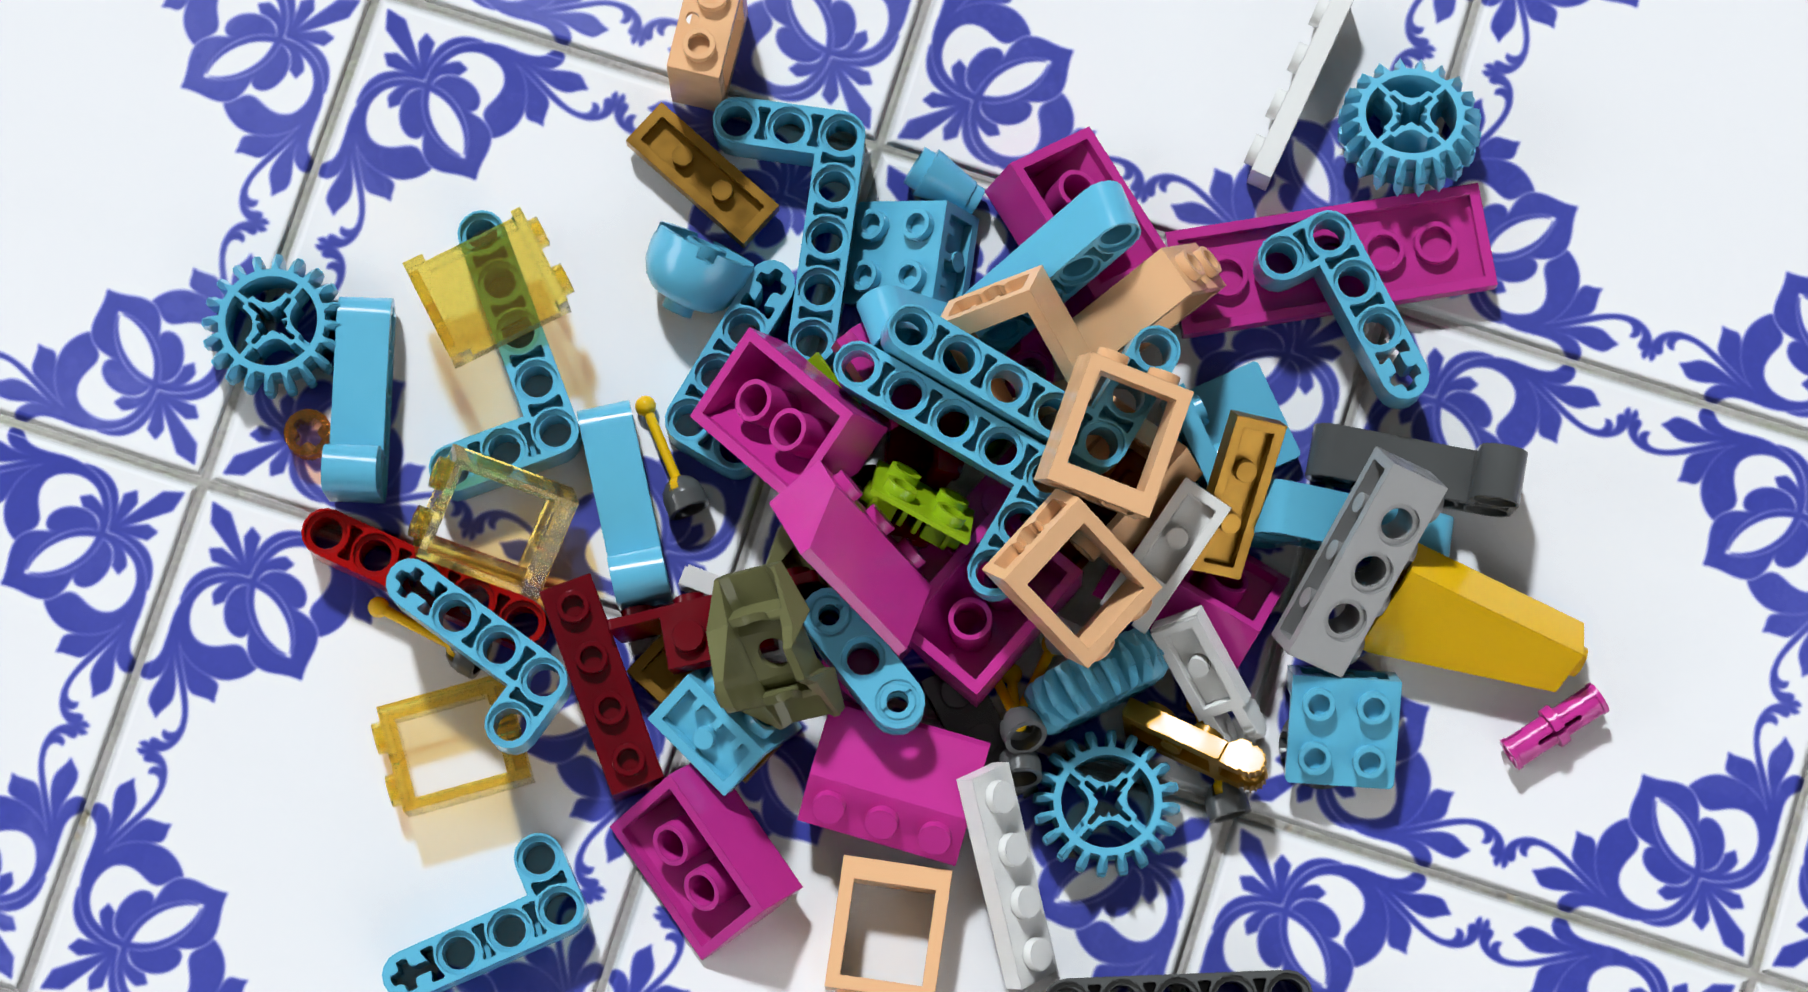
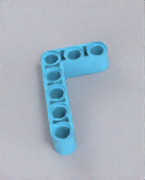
M730 97L723 100L715 108L713 114L715 141L724 153L735 157L813 167L788 333V345L808 360L810 357L803 355L798 350V343L808 335L821 337L827 344V348L821 356L830 367L835 358V353L831 347L839 338L865 157V127L856 115L846 111L746 97ZM734 117L744 118L751 124L750 130L741 136L727 134L723 130V126L729 119ZM793 124L798 126L804 134L799 141L787 144L777 139L775 133L780 127ZM844 131L855 137L856 143L853 147L844 151L833 149L827 142L828 138L836 132ZM830 182H838L846 186L849 193L843 200L831 202L823 198L820 191L824 185ZM822 233H832L840 238L842 242L841 246L832 253L819 252L812 243ZM815 284H824L833 290L834 297L824 305H815L806 299L805 293Z
M1107 180L1086 188L964 294L1043 265L1060 298L1065 303L1140 238V225L1122 185L1117 181ZM885 285L871 289L862 295L856 307L871 345L884 352L881 346L880 334L884 324L897 308L905 304H917L941 316L947 303L898 286ZM1025 313L980 330L976 334L980 341L1004 355L1036 326L1030 315ZM900 322L895 325V333L902 343L907 345L921 343V333L914 324ZM950 350L943 353V362L946 368L953 373L963 374Z
M485 210L473 211L464 217L459 224L458 240L523 417L447 444L436 450L429 463L430 477L439 493L447 499L454 501L470 499L567 463L576 457L581 450L583 442L578 421L505 226L497 215ZM487 229L498 234L497 241L489 249L477 250L470 246L471 238L480 230ZM500 278H508L516 283L514 292L504 299H496L488 294L490 285ZM524 326L534 331L533 340L523 348H514L506 343L507 335L516 327ZM544 375L549 377L553 384L546 395L536 398L524 392L525 384L533 376ZM563 424L571 429L569 440L562 446L552 447L543 442V434L551 425ZM510 442L520 447V455L514 463L502 466L492 461L493 451L500 444ZM454 461L465 462L469 465L470 470L463 482L452 485L442 480V472L449 463Z
M905 304L891 314L880 334L881 346L885 353L1040 443L1047 444L1051 431L1041 425L1038 418L1039 408L1049 406L1058 411L1065 391L923 306ZM900 322L914 324L921 333V343L917 345L902 343L895 333V325ZM1154 325L1142 329L1121 352L1130 357L1128 366L1147 373L1149 367L1153 366L1148 365L1142 360L1139 347L1141 343H1151L1159 348L1163 360L1162 365L1155 366V368L1172 373L1178 363L1181 349L1176 335L1170 329ZM947 350L961 352L968 361V372L956 374L949 371L943 362V353ZM1002 378L1008 380L1013 385L1016 395L1013 402L1004 403L994 397L991 391V381L993 379ZM1106 378L1091 406H1087L1068 459L1069 463L1099 475L1110 470L1127 452L1157 397ZM1114 389H1125L1134 396L1136 400L1134 413H1125L1115 406L1113 402ZM1088 435H1098L1107 441L1110 451L1108 459L1099 460L1089 454L1086 448V438Z
M852 341L843 345L836 353L833 361L834 374L842 390L1011 489L972 555L967 567L969 583L974 593L981 599L995 602L1008 598L999 587L987 588L980 584L977 574L979 568L984 563L990 561L1011 538L1005 531L1007 521L1016 514L1024 513L1031 516L1051 495V493L1040 491L1033 483L1046 445L869 343ZM857 357L868 358L874 363L873 374L863 382H853L845 377L847 364ZM905 384L914 385L922 392L920 402L910 410H902L892 404L893 392ZM949 412H960L968 417L970 424L963 435L951 438L939 431L941 418ZM997 439L1009 440L1017 448L1015 458L1006 465L993 464L986 457L988 446Z

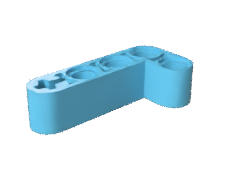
M1326 210L1318 212L1271 235L1263 241L1253 263V274L1259 285L1268 291L1282 292L1314 277L1378 399L1382 404L1392 409H1404L1414 404L1424 392L1429 382L1427 364L1348 218L1338 211ZM1321 229L1334 232L1339 238L1340 247L1334 250L1320 248L1314 241L1313 233ZM1271 253H1283L1291 260L1293 270L1285 274L1275 273L1267 266L1265 258ZM1344 276L1358 278L1364 286V295L1356 298L1345 295L1339 288L1338 279ZM1371 322L1383 325L1388 330L1389 342L1378 345L1368 341L1364 335V325ZM1395 350H1398L1399 353L1392 363L1389 356ZM1386 358H1388L1383 364L1379 363V361H1383ZM1396 372L1400 377L1409 375L1413 381L1407 389L1403 384L1395 387L1392 385L1391 379Z
M776 260L763 261L754 267L746 284L733 299L665 414L667 435L675 448L732 480L745 479L751 476L754 471L743 462L731 463L726 461L721 455L724 446L704 428L694 436H684L676 431L675 425L681 416L693 412L708 388L702 382L707 372L722 368L737 346L730 338L731 331L736 326L750 324L756 327L758 331L775 338L792 309L795 292V277L791 269L784 263ZM775 280L781 282L782 295L774 292L770 295L764 305V316L758 310L763 301L761 284L770 287Z
M339 297L338 303H340V306L337 307L336 323L341 325L336 326L335 344L337 346H335L330 444H324L322 450V491L330 502L385 503L388 486L396 328L394 298Z
M626 400L577 411L607 552L610 577L620 613L632 606H655L673 602L630 401Z
M1271 479L1253 532L1254 536L1250 547L1272 549L1293 545L1318 551L1349 493L1295 481ZM1398 508L1389 511L1384 516L1382 525L1394 520L1398 513ZM1440 513L1433 522L1428 524L1418 543L1450 557L1454 518ZM1372 556L1362 560L1371 562Z
M411 558L398 561L390 568L386 577V588L393 602L402 612L506 687L485 717V730L488 738L499 751L508 755H519L527 752L534 746L571 694V680L565 667L557 658L425 562ZM421 577L420 582L426 591L436 598L432 607L416 593L411 592L406 597L407 592L402 586L403 582L407 578L416 582ZM463 606L470 609L471 621L465 629L451 632L444 628V616L451 608ZM500 638L512 640L515 643V653L508 662L494 664L487 659V649L494 640ZM543 670L556 672L560 677L557 690L548 696H538L533 694L530 689L533 677ZM510 714L523 716L526 720V729L520 738L513 741H505L499 738L497 730L500 720Z
M534 833L523 838L515 848L514 863L527 896L405 948L389 957L382 972L383 984L387 991L444 992L567 938L581 930L587 921V903L566 853L557 840L548 834ZM537 846H548L553 849L555 854L554 865L543 874L531 873L526 866L528 853ZM558 896H570L575 900L577 907L574 918L567 924L562 925L550 922L547 915L550 902ZM512 917L521 919L526 928L525 937L522 942L513 947L502 946L497 938V930L501 922ZM457 940H469L475 950L473 961L466 968L452 969L446 958L448 948ZM433 951L435 964L445 975L443 979L437 981V974L433 971H428L416 978L418 987L414 990H411L404 984L397 985L396 979L404 975L402 968L404 964L408 963L415 969L431 965L432 963L426 957V954Z

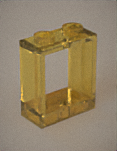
M453 443L448 457L439 456L433 467L428 486L434 488L427 507L421 505L417 507L409 526L408 536L413 537L412 542L416 557L538 601L539 591L544 587L579 505L574 488ZM463 470L545 500L518 565L436 535Z
M487 676L376 707L380 721L372 723L371 729L379 755L386 753L389 755L393 774L385 776V783L393 808L402 805L403 812L410 818L535 783L527 752L519 755H508L502 752L507 770L506 773L419 797L417 795L399 723L488 699L491 708L506 688L493 677ZM517 714L507 715L500 720L497 730L499 738L505 741H513L523 735Z

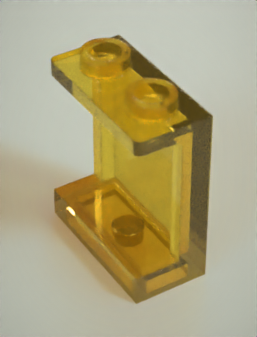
M521 207L510 211L511 219L426 261L423 255L420 254L402 263L455 369L572 312L566 297L575 292L561 263L550 266L542 250L550 246L545 231L536 216L527 220Z

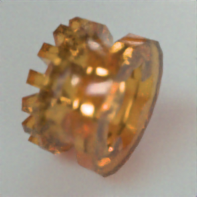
M299 410L291 415L285 423V442L294 455L303 460L313 461L317 458L321 459L324 444H330L331 423L324 414L317 410ZM317 422L322 425L317 431L322 439L316 446L310 442H306L302 446L296 444L301 438L297 431L300 427L299 425L305 423L307 426L312 427Z

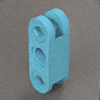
M821 588L813 592L805 600L810 611L803 624L811 645L829 667H835L837 678L875 726L882 732L894 736L905 735L913 731L921 722L925 708V695L920 684L889 645L833 588ZM826 612H832L838 615L839 620L833 625H824L820 622L819 618ZM858 649H868L876 654L879 665L874 672L868 675H859L849 668L847 664L848 657ZM893 698H901L906 701L907 708L902 712H893L888 708L887 703Z

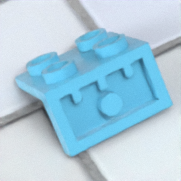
M948 200L859 202L855 217L843 302L849 306H857L858 300L862 295L871 289L885 285L898 286L946 303L951 299L962 296L970 287L979 218Z
M1257 362L1248 363L1190 389L1194 394L1177 440L1188 448L1203 472L1196 481V484L1203 489H1207L1230 410L1280 420L1287 426L1274 469L1299 458L1300 450ZM1184 383L1181 384V385H1178V386H1181V387H1183V388H1186L1185 385H1184ZM1161 399L1159 405L1164 413L1167 401Z
M1287 665L1286 687L1290 693V708L1284 772L1286 781L1289 783L1377 789L1393 788L1402 681L1397 674L1389 671L1347 669L1341 678L1314 666Z
M712 666L689 673L648 717V720L723 796L732 792L766 754L795 736L802 728L799 722H794L786 728L779 730L743 712L727 714L725 709L719 706L714 695Z

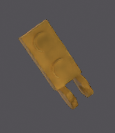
M1130 697L1121 712L1126 738L1131 734L1137 736V744L1146 748L1153 746L1156 752L1238 789L1242 787L1244 791L1249 790L1250 793L1254 790L1257 792V789H1262V786L1266 785V779H1268L1267 768H1265L1267 765L1266 754H1263V749H1259L1258 745L1252 746V743L1245 739L1228 743L1214 728L1202 723H1196L1195 726L1176 718L1175 714L1166 706L1154 701H1148L1145 704Z

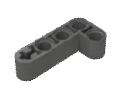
M1333 423L1314 424L1305 478L1309 481L1352 490L1374 448L1378 446L1434 474L1448 488L1444 495L1443 508L1491 517H1509L1520 506L1528 452L1522 448L1499 443H1483L1476 450Z

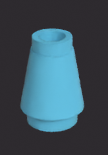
M926 147L923 148L904 180L905 185L914 189L912 195L928 201L948 200L970 214L974 212L986 190L978 185L974 179L940 149L935 153Z

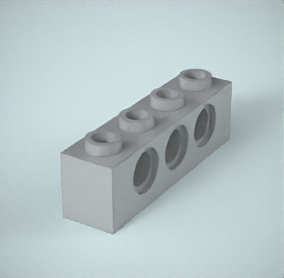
M1378 446L1374 448L1271 634L1287 654L1341 678L1344 676L1349 665L1357 661L1365 645V636L1375 618L1381 616L1390 603L1391 590L1402 570L1407 569L1414 561L1421 536L1428 524L1433 522L1442 511L1444 495L1448 488L1429 470ZM1398 508V513L1394 520L1382 525L1384 516L1389 511ZM1372 556L1370 564L1364 570L1355 572L1356 566L1362 559ZM1346 604L1339 616L1329 619L1331 611L1336 606Z

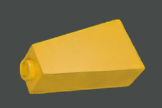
M1418 543V550L1414 561L1407 569L1402 570L1393 586L1387 609L1381 616L1375 618L1365 636L1363 648L1364 651L1552 692H1557L1569 675L1575 677L1581 671L1588 655V648L1584 647L1583 622Z

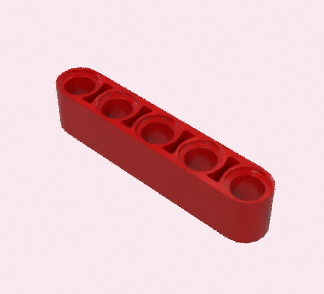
M329 508L318 509L309 514L303 522L301 533L304 544L316 559L328 566L388 593L386 577L390 568L398 561L407 558L421 560L469 594L473 591L485 592L489 595L488 609L510 625L513 619L520 614H533L538 618L539 624L536 632L528 638L540 647H543L548 641L550 634L549 620L541 606L532 599L337 510ZM331 524L342 527V538L336 546L323 549L316 545L317 533L321 528ZM382 546L391 550V560L387 567L380 571H370L365 568V556L371 549ZM407 578L402 584L407 592L406 597L411 592L416 593L432 607L436 598L429 593L422 594L414 591L413 581ZM461 606L451 608L445 614L444 619L466 628L471 621V616L464 614ZM507 638L494 640V642L515 651V643Z

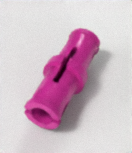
M1589 682L1584 688L1555 707L1551 708L1546 705L1538 710V718L1507 738L1501 739L1500 745L1515 768L1520 770L1524 765L1556 744L1560 747L1565 746L1571 742L1570 735L1602 714L1605 715L1610 710L1599 690Z

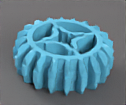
M1400 58L1395 63L1394 71H1389L1379 63L1378 67L1374 70V77L1362 73L1361 77L1357 80V87L1349 88L1345 94L1344 105H1342L1338 114V124H1340L1337 137L1338 142H1340V146L1344 147L1343 156L1346 159V163H1357L1356 173L1359 179L1374 175L1373 185L1376 190L1387 182L1393 184V191L1396 196L1403 191L1404 186L1412 187L1419 198L1424 192L1425 184L1431 185L1440 192L1442 187L1445 186L1446 178L1457 182L1458 178L1462 175L1463 167H1469L1474 161L1475 150L1479 146L1481 131H1479L1481 123L1480 109L1474 108L1475 98L1473 97V91L1461 92L1463 83L1460 76L1445 80L1446 72L1443 65L1434 72H1429L1425 70L1426 67L1422 59L1413 69L1406 68ZM1373 115L1381 120L1380 127L1383 129V135L1378 139L1371 132L1367 123ZM1439 117L1444 119L1451 132L1446 141L1438 135L1439 128L1435 125Z
M276 254L274 256L271 269H266L261 257H254L252 259L254 272L247 275L240 265H235L233 273L238 281L234 285H231L224 279H220L217 282L218 288L225 295L224 298H207L206 305L213 312L218 313V315L207 316L202 319L201 324L205 330L216 332L204 339L203 344L208 351H219L215 354L211 363L217 370L229 367L225 376L228 383L235 385L245 378L244 390L247 394L254 395L262 382H264V392L268 399L276 398L279 384H284V388L290 397L297 396L298 388L295 381L303 378L307 386L315 388L318 383L311 373L318 367L323 373L331 374L334 370L330 362L324 357L326 354L334 356L335 346H337L331 338H335L336 326L341 325L334 321L336 320L337 307L340 306V303L331 301L335 299L339 292L333 283L321 286L325 276L319 268H315L305 275L306 264L303 259L297 258L292 262L287 271L286 262L282 255ZM282 288L293 290L291 294L285 292L279 299L270 303L262 302L254 297L270 289ZM309 300L314 303L317 313V327L311 343L307 342L301 333L297 331L298 323L305 314L302 308ZM241 310L253 324L249 336L245 339L248 345L239 354L234 342V325ZM258 314L268 321L272 320L276 323L282 321L292 339H289L282 332L280 334L274 330L268 332ZM280 350L289 351L297 356L295 359L280 365L257 364L260 359L265 361L271 354Z
M1134 628L1119 634L1110 653L1100 661L1094 662L1089 668L1068 659L1053 669L1046 671L1044 675L1036 678L1034 682L1027 686L1023 696L1028 704V708L1033 709L1042 719L1047 729V734L1054 735L1082 725L1128 701L1130 697L1144 692L1145 689L1163 679L1169 667L1162 656L1164 652L1157 647L1149 629L1146 634H1143Z
M1115 730L1107 731L1105 746L1098 747L1097 738L1093 731L1086 732L1084 735L1086 750L1082 752L1075 741L1072 739L1066 741L1064 747L1070 760L1066 761L1055 753L1049 756L1048 762L1058 771V774L1056 776L1042 771L1043 778L1040 783L1051 788L1050 793H1034L1032 802L1037 805L1049 806V811L1039 813L1034 817V822L1037 826L1050 823L1054 826L1052 831L1043 836L1042 842L1044 845H1051L1058 839H1061L1065 845L1059 850L1056 859L1063 862L1068 858L1071 851L1076 852L1080 855L1075 864V871L1078 873L1084 872L1089 859L1096 860L1095 872L1098 878L1106 876L1108 861L1115 862L1116 872L1120 877L1126 876L1128 874L1126 858L1129 856L1132 857L1140 869L1146 867L1149 862L1142 848L1146 846L1153 853L1160 855L1164 851L1165 846L1154 836L1155 833L1158 832L1164 836H1172L1176 830L1174 825L1162 820V815L1173 816L1178 815L1180 812L1179 804L1164 802L1163 800L1164 796L1172 795L1178 791V784L1176 782H1168L1160 785L1158 778L1164 776L1170 770L1169 764L1167 762L1160 763L1154 769H1151L1147 763L1155 755L1156 749L1153 746L1147 747L1141 757L1132 753L1138 740L1137 736L1132 734L1127 738L1123 749L1115 747L1117 740ZM1097 761H1112L1126 766L1125 770L1118 777L1109 782L1098 781L1089 774L1086 776L1079 770L1080 767ZM1139 777L1146 786L1150 798V816L1147 826L1136 819L1137 815L1130 809L1127 802V793ZM1066 781L1076 789L1075 793L1082 798L1086 807L1085 816L1073 831L1064 818L1061 805L1062 791ZM1120 784H1124V787L1117 795L1118 799L1114 805L1119 814L1111 817L1108 811L1105 817L1099 815L1091 825L1088 824L1098 804L1093 794L1101 791L1104 797L1107 791L1113 793ZM1105 825L1114 826L1123 833L1126 831L1135 839L1125 845L1112 848L1098 847L1085 842L1095 830Z

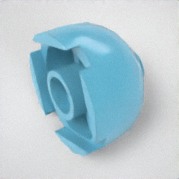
M660 221L657 230L650 240L645 260L646 274L651 285L665 296L662 306L673 313L691 319L694 310L712 314L728 308L737 293L746 284L754 269V264L741 254L716 241L712 244L698 238V233L673 223Z

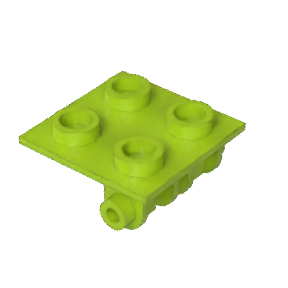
M880 459L878 460L873 479H869L862 491L863 495L859 498L868 503L866 509L874 503L890 521L897 509H900L901 511L895 522V525L899 527L903 524L908 514L915 517L909 531L914 535L922 522L926 523L919 537L941 550H944L947 546L956 551L960 543L968 545L975 511L968 507L969 502L966 498L949 488L941 487L937 491L920 481V474L904 463L893 461L890 465Z

